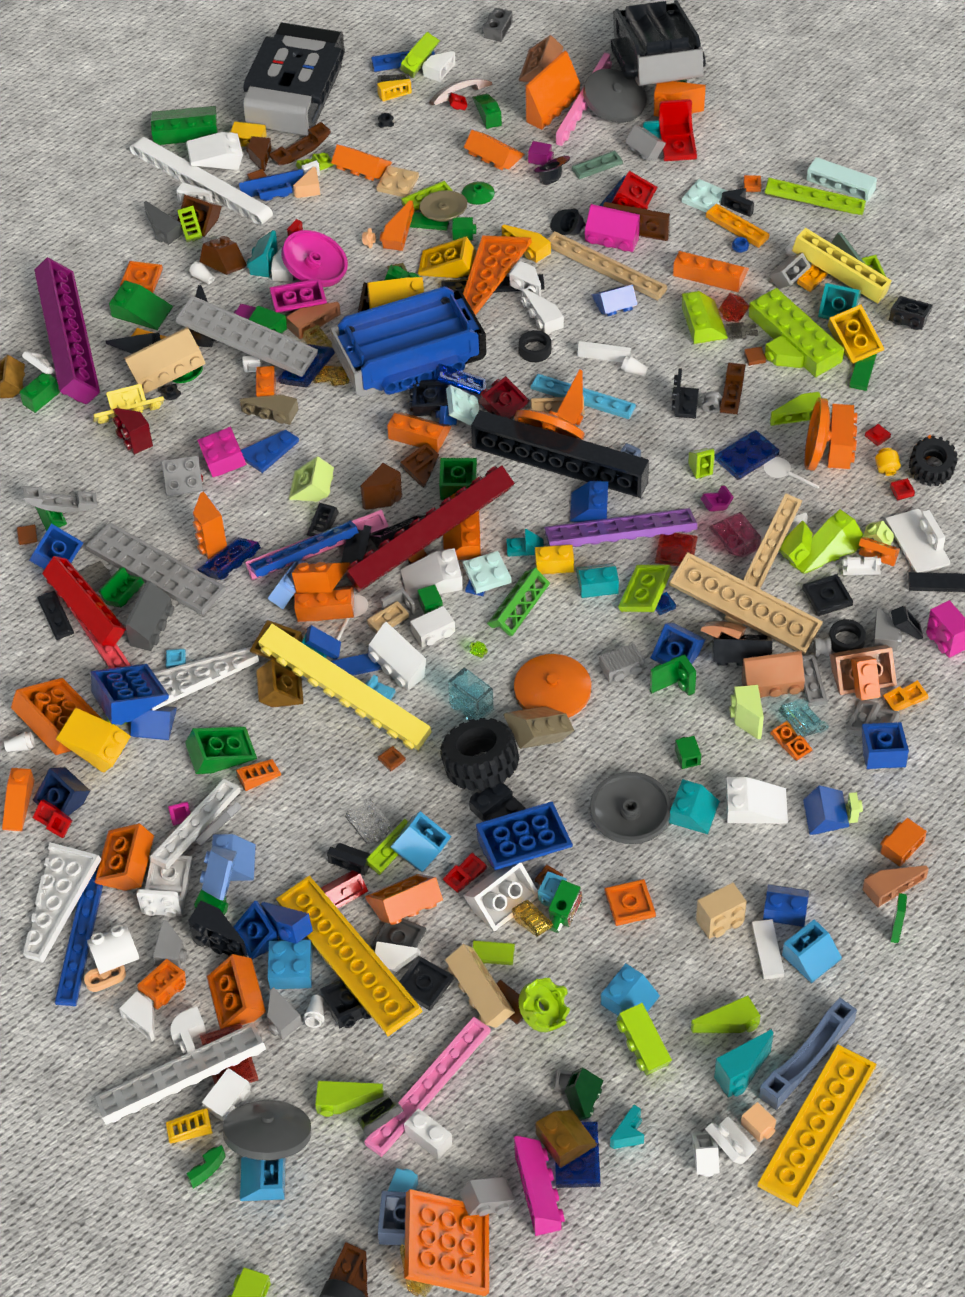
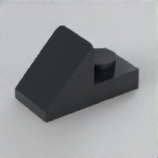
M746 188L722 193V206L748 217L752 216L754 202L746 199Z

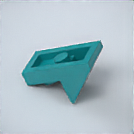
M525 529L524 538H506L507 557L535 555V547H544L543 538L528 529Z
M636 1105L631 1107L610 1138L611 1148L617 1149L644 1144L645 1135L637 1130L642 1122L641 1108Z

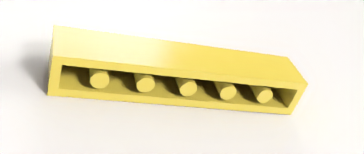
M804 228L796 237L792 249L794 253H803L807 261L849 287L861 290L862 295L877 304L887 294L892 280L807 228Z

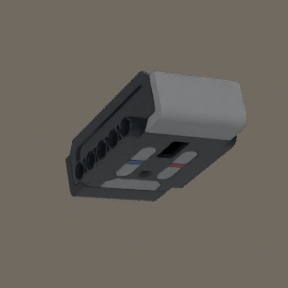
M677 0L670 4H666V1L626 6V10L615 9L613 11L614 39H611V49L626 78L634 77L638 86L703 77V67L706 65V59L699 35Z
M281 22L274 37L266 36L244 81L243 89L244 92H247L243 104L246 123L266 125V129L308 136V129L316 125L341 70L345 54L343 32Z

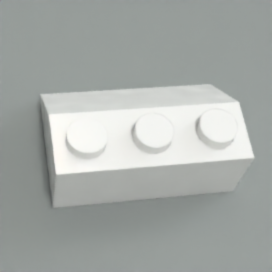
M385 622L370 642L368 656L372 662H377L381 665L383 672L395 679L399 687H403L408 691L425 677L426 658L393 627Z
M518 863L494 871L463 896L472 911L493 931H496L537 899L538 890L522 863Z

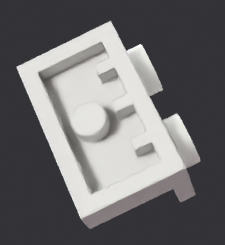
M726 1117L719 1125L711 1123L705 1128L735 1163L743 1164L757 1150L755 1145L730 1117Z

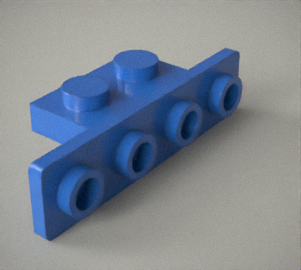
M302 169L239 182V189L251 197L259 196L260 200L263 201L272 200L276 196L287 197L290 193H293V185L304 176V172Z

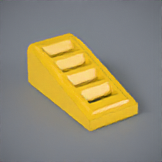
M404 79L377 83V92L380 99L386 101L410 94L412 92L411 80Z
M207 1108L166 1122L170 1144L213 1133ZM199 1120H203L204 1125L200 1126ZM190 1122L195 1123V1128L191 1129ZM182 1124H186L187 1131L183 1132ZM174 1126L178 1127L179 1134L174 1135Z

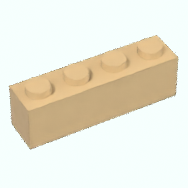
M462 944L445 959L449 965V972L458 979L459 988L464 993H467L470 998L468 1001L479 1012V1019L482 1023L496 1028L515 1013L474 948Z

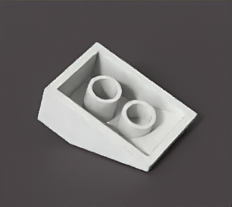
M220 132L186 142L192 166L231 170L239 169L243 153L237 133Z
M455 548L436 551L401 569L405 592L411 599L418 598V589L431 585H436L439 594L463 590L462 575Z
M727 777V823H788L786 788L748 777Z

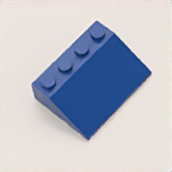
M148 664L91 671V692L111 724L122 725L125 722H131L169 699V694Z
M553 801L476 824L478 842L483 854L494 870L573 847Z

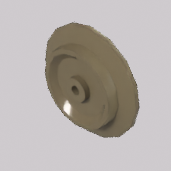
M450 190L431 193L424 197L420 203L421 213L427 218L439 222L453 220V218L464 213L467 208L465 196Z

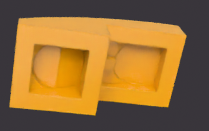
M917 680L903 689L899 686L883 695L892 710L899 711L928 699V694Z

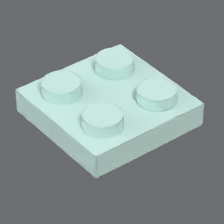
M698 179L683 196L682 203L707 212L715 204L719 205L721 203L722 193L727 190Z
M450 385L446 388L449 416L471 426L479 412L478 398Z
M498 551L463 561V567L476 594L512 583L511 576Z

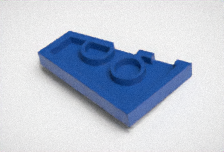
M283 430L242 449L241 452L246 463L263 473L299 442V438L289 431Z

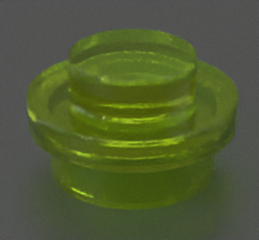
M476 641L470 644L469 652L472 655L483 658L488 653V650L484 643Z

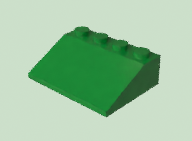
M216 106L152 112L151 132L153 142L158 145L186 143L189 140L218 133Z

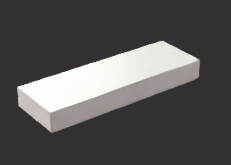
M579 341L578 357L622 363L626 356L631 357V348L583 341Z
M773 919L753 921L752 930L763 980L784 977L785 973Z

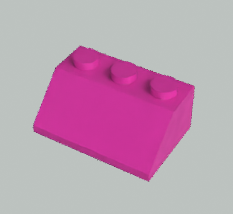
M591 204L585 227V241L608 248L612 247L622 251L633 252L639 240L640 215Z
M320 278L270 287L273 310L278 313L327 303Z

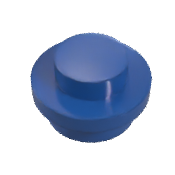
M737 237L732 243V249L739 253L745 252L749 248V243L744 237Z

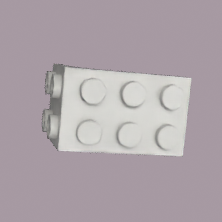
M181 855L167 870L150 861L145 890H137V898L142 914L148 916L165 915L167 917L183 915L193 863L192 856Z

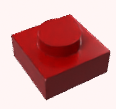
M450 93V106L456 110L461 109L465 111L468 106L466 97Z
M296 219L287 228L288 236L303 230L302 221Z
M877 424L865 432V437L876 446H879L891 438V433L880 424Z
M908 478L891 482L890 488L897 501L913 497L915 494V490Z

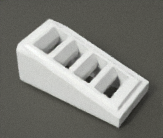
M184 182L177 189L179 202H183L184 195H191L213 203L211 191Z

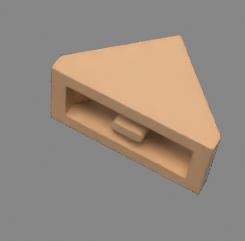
M312 167L293 185L296 198L320 195L316 167Z

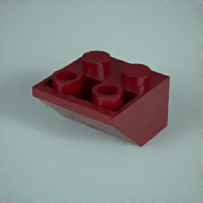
M120 408L113 409L115 416L113 421L117 427L115 429L119 439L124 440L123 443L127 450H131L135 455L153 446L149 423L141 412Z

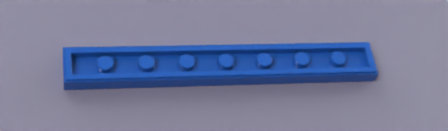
M98 867L77 903L56 994V1005L77 1006L89 952L87 940L91 939L103 890V885L95 883Z

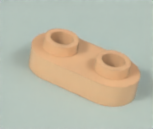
M122 965L102 974L99 973L97 968L90 970L84 977L86 988L92 992H97L122 982L126 976L125 967ZM114 972H118V973H119V974L116 975V976H112V974H113ZM99 980L97 984H92L93 981Z

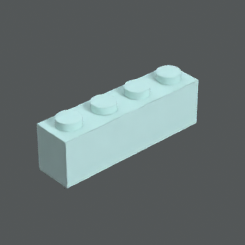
M818 157L814 159L807 172V181L858 199L866 200V202H868L876 190L877 178Z

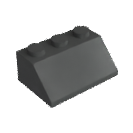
M151 581L146 582L125 623L130 646L152 651L154 645L157 646L160 639L159 635L161 631L166 629L167 619L174 612L171 597Z

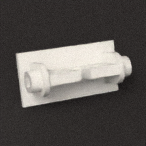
M847 556L841 560L843 575H881V558H877V556L864 557V559Z

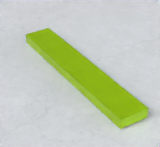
M769 177L765 189L766 194L863 215L866 200Z

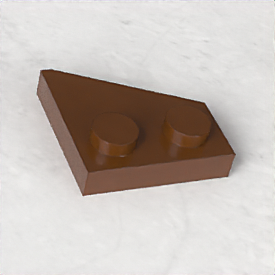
M426 443L402 460L400 467L424 488L438 461L439 454Z
M345 1242L329 1279L347 1282L362 1291L365 1297H368L366 1251Z

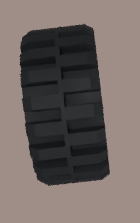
M480 718L479 720L471 719L467 723H460L457 728L454 727L450 730V734L445 736L440 747V754L447 777L454 785H458L462 789L467 788L470 791H475V789L482 791L485 788H494L497 784L504 783L507 777L510 778L513 775L519 762L518 748L512 730L505 723L497 722L493 718L489 720L486 718Z

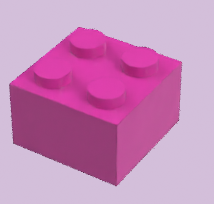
M231 426L197 440L212 477L223 475L247 465Z
M950 600L930 610L926 630L928 638L934 640L940 652L945 653L949 658L965 650V617Z

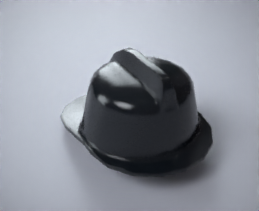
M570 156L555 158L545 165L534 169V172L539 173L544 185L554 183L560 179L562 165L570 160Z
M576 208L558 211L550 223L552 232L555 231L562 235H577L583 227H586L583 217Z

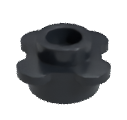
M382 113L378 117V126L380 128L393 127L394 122L392 120L394 117L389 113Z
M176 384L161 388V393H164L166 400H175L181 395V391L177 389Z

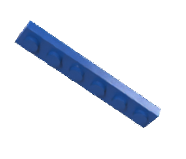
M350 520L249 565L256 577L265 576L272 570L285 567L288 563L300 561L304 556L318 553L320 549L334 546L343 539H350L359 532L357 526Z

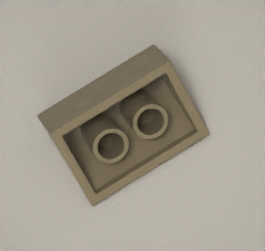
M546 706L503 714L520 749L558 743L575 731L566 713Z

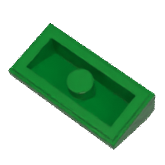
M35 507L46 531L51 523L58 528L67 525L62 512Z

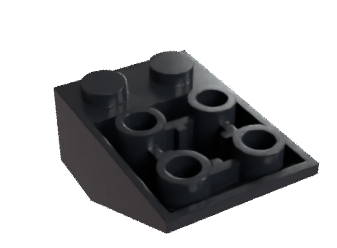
M200 901L188 919L193 941L198 946L210 947L219 955L224 953L229 957L232 954L247 957L244 940L221 910Z

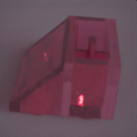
M741 512L709 526L711 532L729 554L745 557L759 549L761 536Z

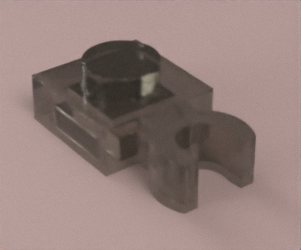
M743 322L726 324L729 340L746 339V335L756 336L758 334V330H751L756 329V323H749L744 326Z

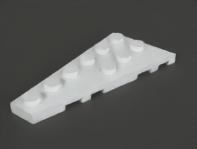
M251 647L153 672L169 694V699L152 708V710L163 707L259 662L258 655L251 653Z
M49 842V856L45 859L44 864L46 868L44 875L41 876L35 901L37 906L31 918L33 923L31 931L28 932L23 952L26 958L44 962L102 860L99 855Z

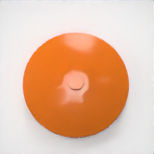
M819 397L816 400L809 422L804 466L806 470L814 471L818 466L826 444L830 442L832 431H829L830 412L826 398Z
M517 410L514 416L515 421L524 422L583 440L585 436L581 429L559 417V414L553 411L547 413L537 410Z
M545 654L527 661L519 669L514 680V694L523 710L546 706L566 713L569 718L580 712L588 703L591 696V679L585 667L575 659L560 654Z

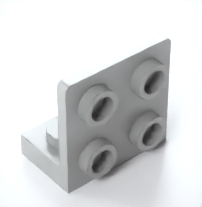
M198 456L162 461L167 496L203 491Z

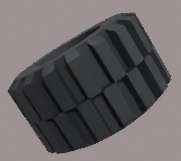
M931 436V439L925 437L923 441L919 440L917 442V445L913 447L909 460L910 473L914 475L916 481L919 479L920 484L926 482L928 483L927 486H931L932 483L935 486H939L940 482L943 485L947 480L951 479L958 461L957 451H954V445H949L950 441H943L942 437L936 439L935 436ZM928 456L936 457L942 462V465L931 466L925 462L924 458Z

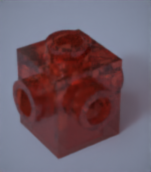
M729 293L718 310L723 314L722 317L726 321L739 323L750 305L741 296Z

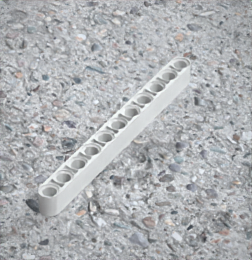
M141 137L130 146V151L133 155H137L138 158L145 162H150V165L157 169H162L161 171L174 176L173 178L180 182L211 191L214 201L222 203L223 206L230 210L233 209L235 213L242 217H247V220L255 224L257 223L259 226H262L273 216L271 209L267 205L203 169L192 166L190 162L146 137Z

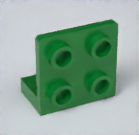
M686 655L675 657L669 662L656 665L651 669V693L677 682L681 691L685 690L688 696L695 693L696 670Z

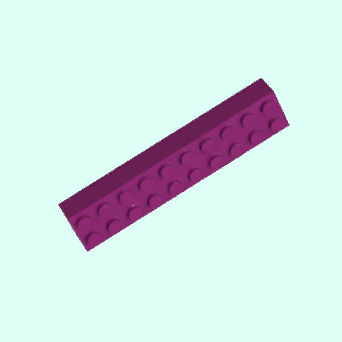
M47 257L34 271L59 391L78 402L88 404L100 393L74 272Z

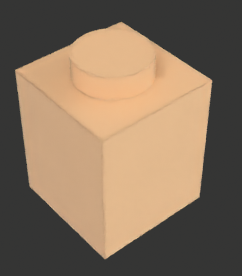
M757 1102L742 1115L741 1125L760 1142L764 1138L769 1139L775 1133L776 1119Z

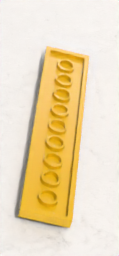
M310 875L276 898L278 904L282 907L309 913L313 932L307 935L306 938L311 940L314 948L387 1037L423 1012L418 1003Z

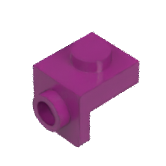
M722 485L717 493L703 494L701 501L709 511H724L728 508L734 496L725 485Z

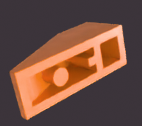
M409 200L385 225L384 232L380 234V242H382L383 248L403 251L414 214L413 201Z
M580 369L557 411L559 417L571 422L575 426H580L584 418L582 416L583 371Z
M11 768L7 783L2 830H23L35 782L31 769Z

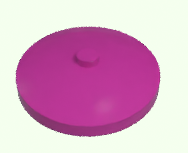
M302 230L292 233L285 240L281 250L284 265L300 281L320 278L323 287H330L343 279L348 268L346 254L339 244L330 237L316 231Z

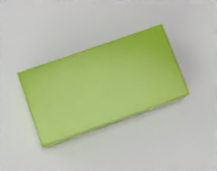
M473 941V948L483 963L513 965L515 944Z

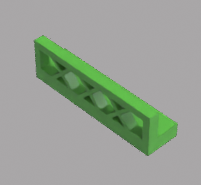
M536 567L525 571L487 624L491 628L500 626L507 635L513 636L550 582ZM536 578L543 584L540 589L535 588ZM526 592H531L532 600L530 602H526ZM517 605H522L521 615L516 613ZM507 618H512L513 626L511 629L505 623Z

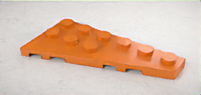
M482 235L462 295V299L472 316H476L532 243L530 237ZM463 309V310H462L463 314H464V315H467L465 309Z

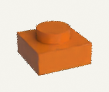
M744 175V188H746V192H761V176Z

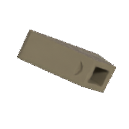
M281 394L240 399L241 411L245 414L260 416L262 419H271L280 424L290 425L299 410L296 398Z

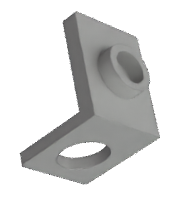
M403 588L381 599L382 610L398 601L400 604L404 603L412 615L415 614V604Z

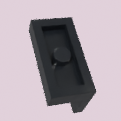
M364 525L363 530L358 529L359 533L350 539H346L342 563L350 562L351 564L356 560L358 562L363 560L367 552L371 526Z
M338 843L336 848L330 847L327 852L328 863L350 871H356L364 876L370 868L367 858L371 854Z

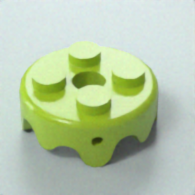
M537 978L526 984L519 994V1009L525 1022L534 1030L544 1033L564 1026L567 1023L565 1019L570 1012V1008L564 1003V998L568 993L566 987L555 985L550 978ZM539 1002L544 1006V1011L539 1007Z

